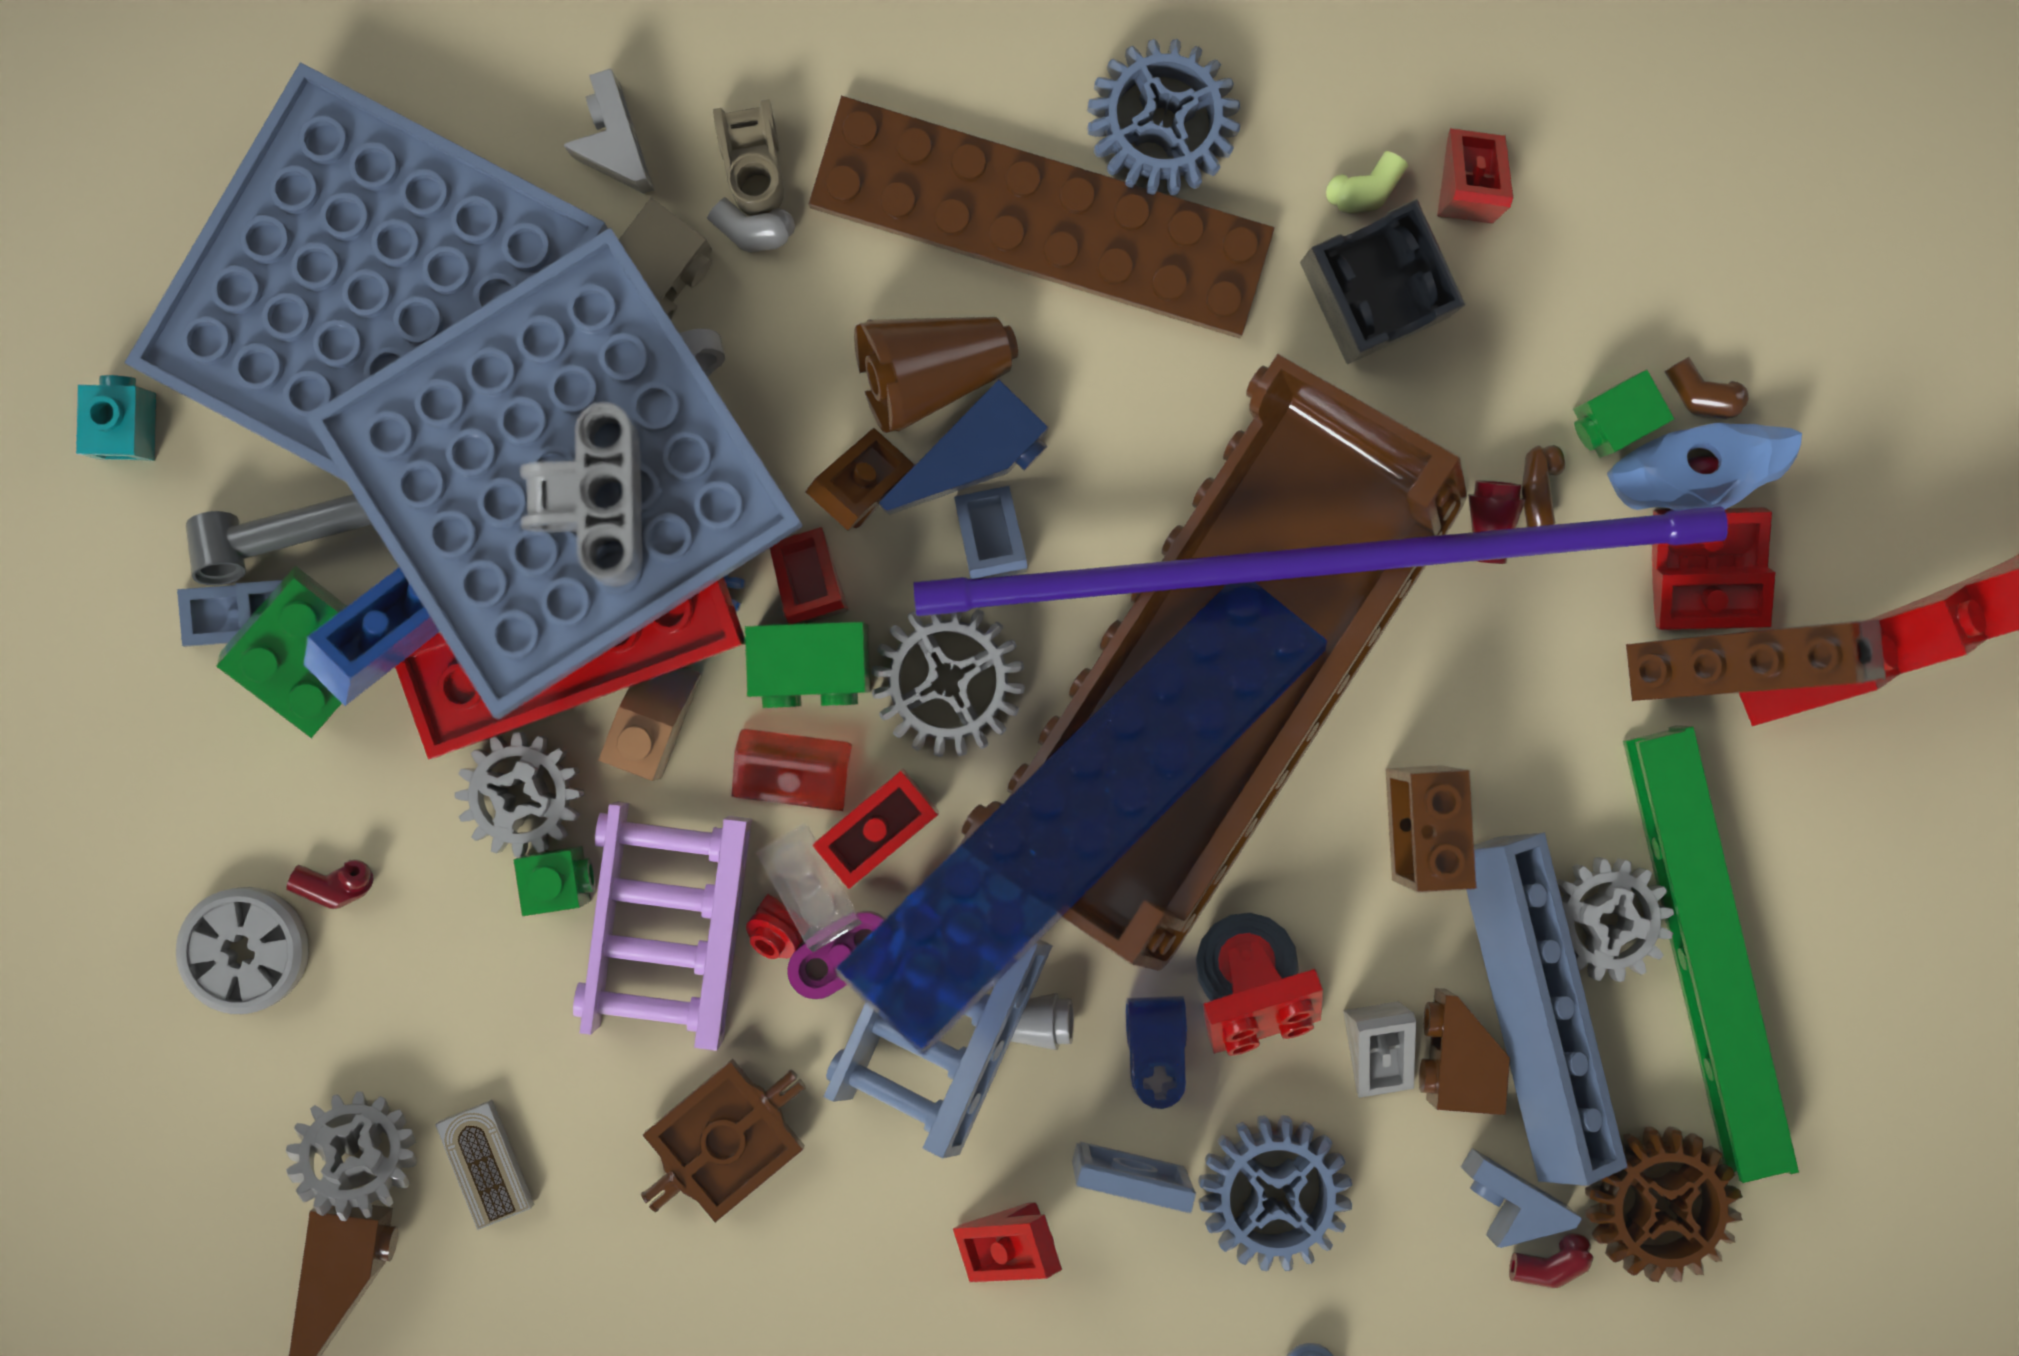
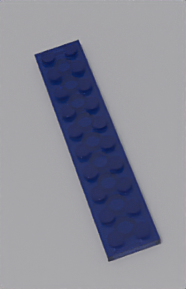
M1256 582L1227 584L835 968L837 975L924 1056L1326 651L1328 640Z

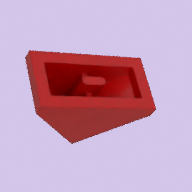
M1450 128L1447 137L1437 216L1493 224L1511 207L1514 198L1506 136Z

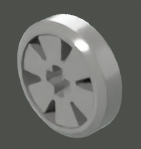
M255 887L232 888L220 891L202 900L185 918L179 930L176 943L177 966L186 987L203 1004L217 1011L229 1014H249L263 1010L281 1001L300 981L308 959V938L303 922L297 912L280 896L268 890ZM245 936L249 938L247 948L254 951L255 955L254 959L249 958L242 961V964L236 962L238 953L230 949L231 942L243 940Z

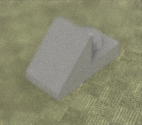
M611 68L589 75L595 94L586 96L587 105L596 129L599 130L606 127V130L565 143V149L577 161L643 194L654 191L620 82Z

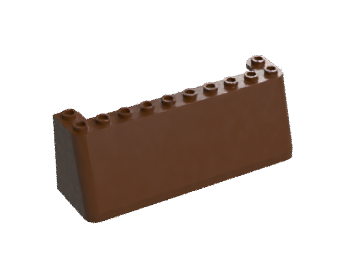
M1277 353L1269 367L1263 365L1256 371L1247 387L1246 396L1251 398L1249 410L1254 418L1245 432L1243 430L1237 431L1229 441L1223 455V459L1226 460L1225 464L1215 479L1207 478L1198 489L1192 506L1196 509L1184 527L1181 525L1176 526L1167 537L1162 547V554L1165 555L1162 561L1446 535L1461 512L1467 498L1460 457ZM1426 566L1132 593L1131 602L1134 603L1122 622L1116 620L1104 634L1100 643V649L1103 652L1093 668L1082 670L1073 682L1069 691V696L1072 698L1071 702L1061 717L1057 715L1052 717L1042 730L1038 739V744L1041 745V748L1030 765L1027 763L1022 764L1012 776L1007 787V791L1011 794L1006 802L1003 804L999 801H993L986 807L982 804L976 806L963 824L961 832L965 837L958 847L1132 965L1156 971L1162 970L1173 958Z

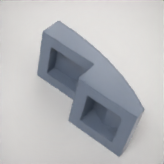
M283 580L236 583V585L177 589L182 646L227 644Z

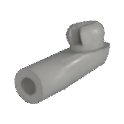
M727 198L721 199L712 208L707 217L711 223L740 249L747 252L777 249L788 241V237L794 233L795 229L793 217L784 209L776 208L771 210L770 213L747 217Z

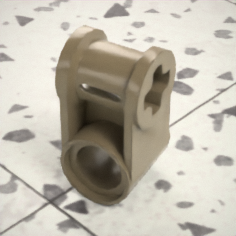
M770 99L762 100L759 107L725 113L722 108L713 109L715 129L721 156L725 164L727 181L737 206L750 216L770 213L771 210L779 208L784 199V186L777 152L779 151L778 136ZM764 175L771 180L768 189L763 194L749 196L742 192L744 182L751 176Z

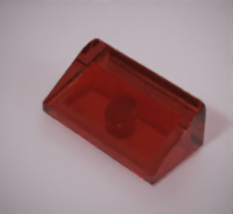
M742 729L734 751L731 797L843 812L852 744L845 741Z

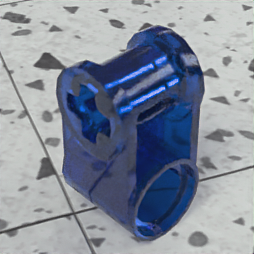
M1184 997L1126 998V1035L1128 1049L1130 1050V1078L1132 1087L1141 1101L1149 1107L1156 1109L1172 1107L1181 1099L1186 1086L1185 1047L1187 1042V1021ZM1161 1066L1166 1075L1172 1077V1080L1162 1084V1092L1154 1093L1151 1086L1143 1081L1144 1078L1153 1076L1154 1067Z

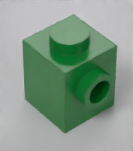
M583 846L526 854L513 859L522 917L580 908L591 902L590 893L595 891V875L591 859L584 858Z

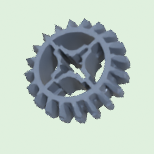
M1156 39L1149 40L1146 51L1147 57L1145 58L1142 57L1139 50L1134 46L1128 47L1125 53L1128 67L1118 60L1111 59L1108 62L1107 71L1112 79L1098 77L1094 84V90L1103 98H1093L1088 102L1087 111L1094 116L1100 117L1088 123V135L1105 137L1094 147L1096 157H1105L1114 153L1115 156L1107 166V172L1113 176L1119 173L1125 166L1130 170L1125 185L1133 188L1137 184L1139 176L1149 179L1146 186L1147 193L1152 195L1157 192L1159 180H1166L1170 195H1177L1181 187L1180 177L1184 176L1188 185L1196 189L1202 183L1199 168L1205 173L1215 176L1221 167L1215 156L1229 158L1234 149L1233 145L1224 137L1237 136L1240 130L1238 122L1227 118L1238 113L1240 101L1233 98H1222L1232 90L1234 86L1232 79L1223 78L1214 81L1213 78L1221 66L1220 62L1214 59L1204 68L1198 63L1202 55L1200 46H1195L1191 50L1189 58L1179 55L1181 42L1178 39L1171 41L1168 54H1161L1160 45ZM1159 77L1179 80L1190 86L1191 89L1180 93L1172 92L1164 87ZM1137 84L1141 92L1139 100L1143 111L1132 118L1130 125L1121 129L1117 117V106L1124 94ZM1206 107L1209 119L1208 136L1198 148L1191 152L1186 143L1189 136L1185 130L1184 123L1194 118L1196 111ZM1157 108H1165L1164 115L1168 110L1174 113L1175 117L1171 127H1163V120L1159 126L1154 124L1152 119ZM1147 142L1156 143L1165 150L1168 157L1173 156L1174 159H1157L1139 152L1131 144L1134 143L1135 146Z
M1262 1115L1257 1119L1258 1133L1251 1135L1244 1122L1236 1125L1237 1132L1242 1140L1235 1145L1229 1137L1225 1135L1220 1136L1218 1143L1226 1153L1224 1158L1216 1154L1208 1153L1206 1155V1164L1218 1173L1217 1175L1204 1174L1199 1176L1198 1183L1200 1187L1214 1193L1203 1196L1198 1202L1201 1211L1214 1213L1205 1221L1209 1233L1224 1231L1218 1241L1220 1248L1224 1252L1232 1250L1239 1245L1236 1257L1244 1265L1251 1261L1255 1253L1258 1252V1265L1262 1271L1266 1272L1271 1268L1274 1256H1279L1284 1271H1291L1294 1264L1293 1254L1300 1253L1306 1264H1312L1315 1259L1309 1247L1317 1242L1322 1249L1329 1251L1333 1244L1325 1234L1328 1228L1335 1232H1343L1345 1230V1223L1334 1212H1346L1352 1209L1351 1200L1342 1194H1337L1352 1187V1180L1347 1174L1336 1173L1345 1165L1346 1161L1340 1153L1327 1155L1332 1146V1141L1327 1135L1319 1136L1311 1142L1314 1128L1306 1121L1292 1135V1120L1286 1115L1280 1117L1277 1130L1272 1131L1267 1116ZM1274 1150H1284L1299 1154L1294 1160L1288 1158L1285 1162L1275 1167L1264 1166L1253 1158L1261 1153ZM1315 1167L1319 1179V1194L1316 1205L1309 1215L1299 1203V1195L1304 1185L1308 1182L1305 1176ZM1240 1170L1252 1184V1190L1248 1199L1243 1203L1245 1210L1235 1218L1230 1206V1192L1233 1181ZM1257 1176H1260L1268 1185L1272 1184L1278 1189L1282 1188L1292 1209L1282 1201L1278 1202L1273 1197L1268 1198ZM1277 1219L1286 1220L1295 1227L1290 1231L1280 1234H1263L1253 1231L1256 1226L1262 1229L1267 1223Z

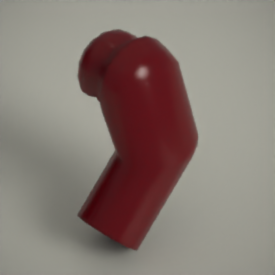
M1572 1233L1566 1234L1560 1240V1252L1549 1258L1514 1252L1509 1265L1510 1280L1548 1288H1560L1589 1271L1594 1258L1589 1253L1591 1243L1585 1236Z

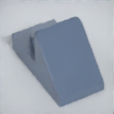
M1473 1148L1461 1165V1168L1474 1180L1470 1187L1471 1190L1498 1207L1506 1199L1486 1233V1236L1496 1247H1507L1577 1228L1582 1220L1568 1205Z

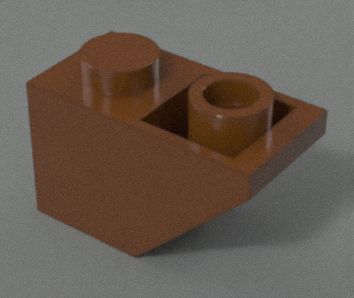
M1435 988L1434 1002H1427L1424 1009L1425 1036H1431L1429 1059L1423 1058L1420 1063V1092L1426 1093V1100L1437 1110L1506 1115L1510 1057L1458 996L1447 989Z

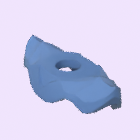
M1712 423L1691 429L1674 431L1635 449L1618 461L1607 472V475L1617 496L1631 509L1641 510L1652 507H1665L1672 510L1722 506L1725 510L1739 503L1758 487L1781 478L1797 458L1801 446L1802 433L1786 427ZM1693 449H1707L1717 457L1719 468L1711 474H1700L1689 466L1687 454Z

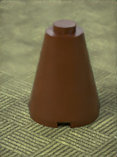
M997 317L869 319L867 322L856 325L854 329V346L859 373H867L871 390L865 391V395L871 412L884 433L899 432L1011 371L1012 359L1018 357V344L1013 329L1010 325L1003 326Z

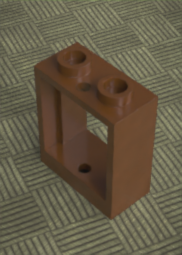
M1443 765L1385 768L1392 881L1415 892L1477 889L1470 770ZM1404 818H1409L1412 822V827L1409 831H1402L1400 828V822Z

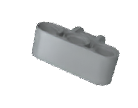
M602 402L589 406L581 413L577 420L575 430L576 461L539 462L521 466V478L527 480V515L521 517V528L537 532L577 531V552L581 565L599 582L607 586L617 587L626 585L635 579L642 564L640 439L638 430L621 408L614 404ZM609 423H616L622 426V436L617 444L606 449L595 446V434L600 427ZM610 482L623 485V497L616 506L609 509L596 507L595 498L600 487ZM613 541L623 543L625 553L621 563L613 569H599L596 558L600 548L606 543Z

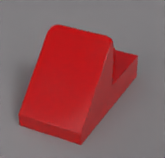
M1036 1202L1025 1203L953 1228L969 1282L1048 1279L1062 1270L1045 1214H1040Z

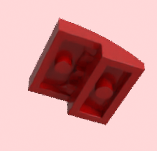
M1765 507L1725 509L1728 532L1724 541L1684 545L1652 544L1653 601L1656 627L1659 630L1772 627L1776 572L1768 567L1772 511ZM1653 510V515H1662L1674 510Z

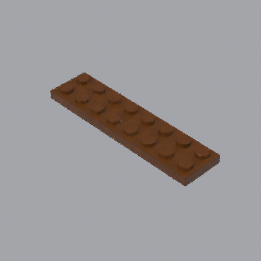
M842 95L809 200L810 209L1239 339L1244 332L1275 227L1161 192H1156L1154 195L1148 194L1147 188L1138 185L1130 188L1125 185V181Z

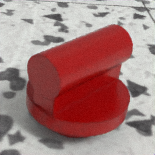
M767 894L756 909V913L747 922L746 931L750 937L751 946L759 954L769 959H788L799 948V944L803 943L814 927V924L770 894Z

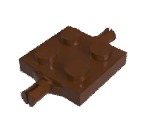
M731 1059L643 1133V1137L661 1157L666 1172L662 1178L641 1193L644 1202L647 1204L658 1193L665 1190L649 1205L652 1211L658 1212L663 1205L682 1191L683 1194L696 1200L716 1223L804 1149L805 1145L785 1122L783 1112L780 1109L798 1093L806 1089L801 1078L785 1092H782L798 1077L790 1069L785 1076L765 1091L764 1088L753 1083L735 1060Z

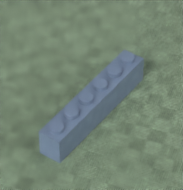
M1543 832L1496 837L1474 845L1477 889H1466L1506 1053L1510 1057V1069L1538 1182L1588 1186L1627 1168V1163L1546 835Z

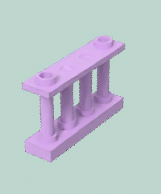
M618 801L609 804L608 814L600 813L595 833V846L603 847L586 983L579 982L577 984L573 1003V1016L581 1017L579 1033L591 1035L601 1025L602 1014L687 1025V1031L696 1032L694 1048L717 1051L724 1040L752 818L728 816L723 820V827H714L711 833L627 822L629 803ZM624 844L709 855V861L718 862L715 885L706 884L705 889L622 879L620 878ZM616 901L702 912V918L711 919L708 941L699 940L698 945L612 935ZM609 958L694 968V974L703 975L701 997H692L690 1002L607 992L605 991Z

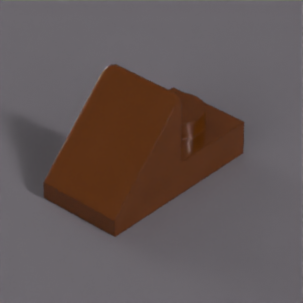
M873 428L819 474L805 492L849 531L852 527L859 528L880 506L879 502L915 464L880 432Z

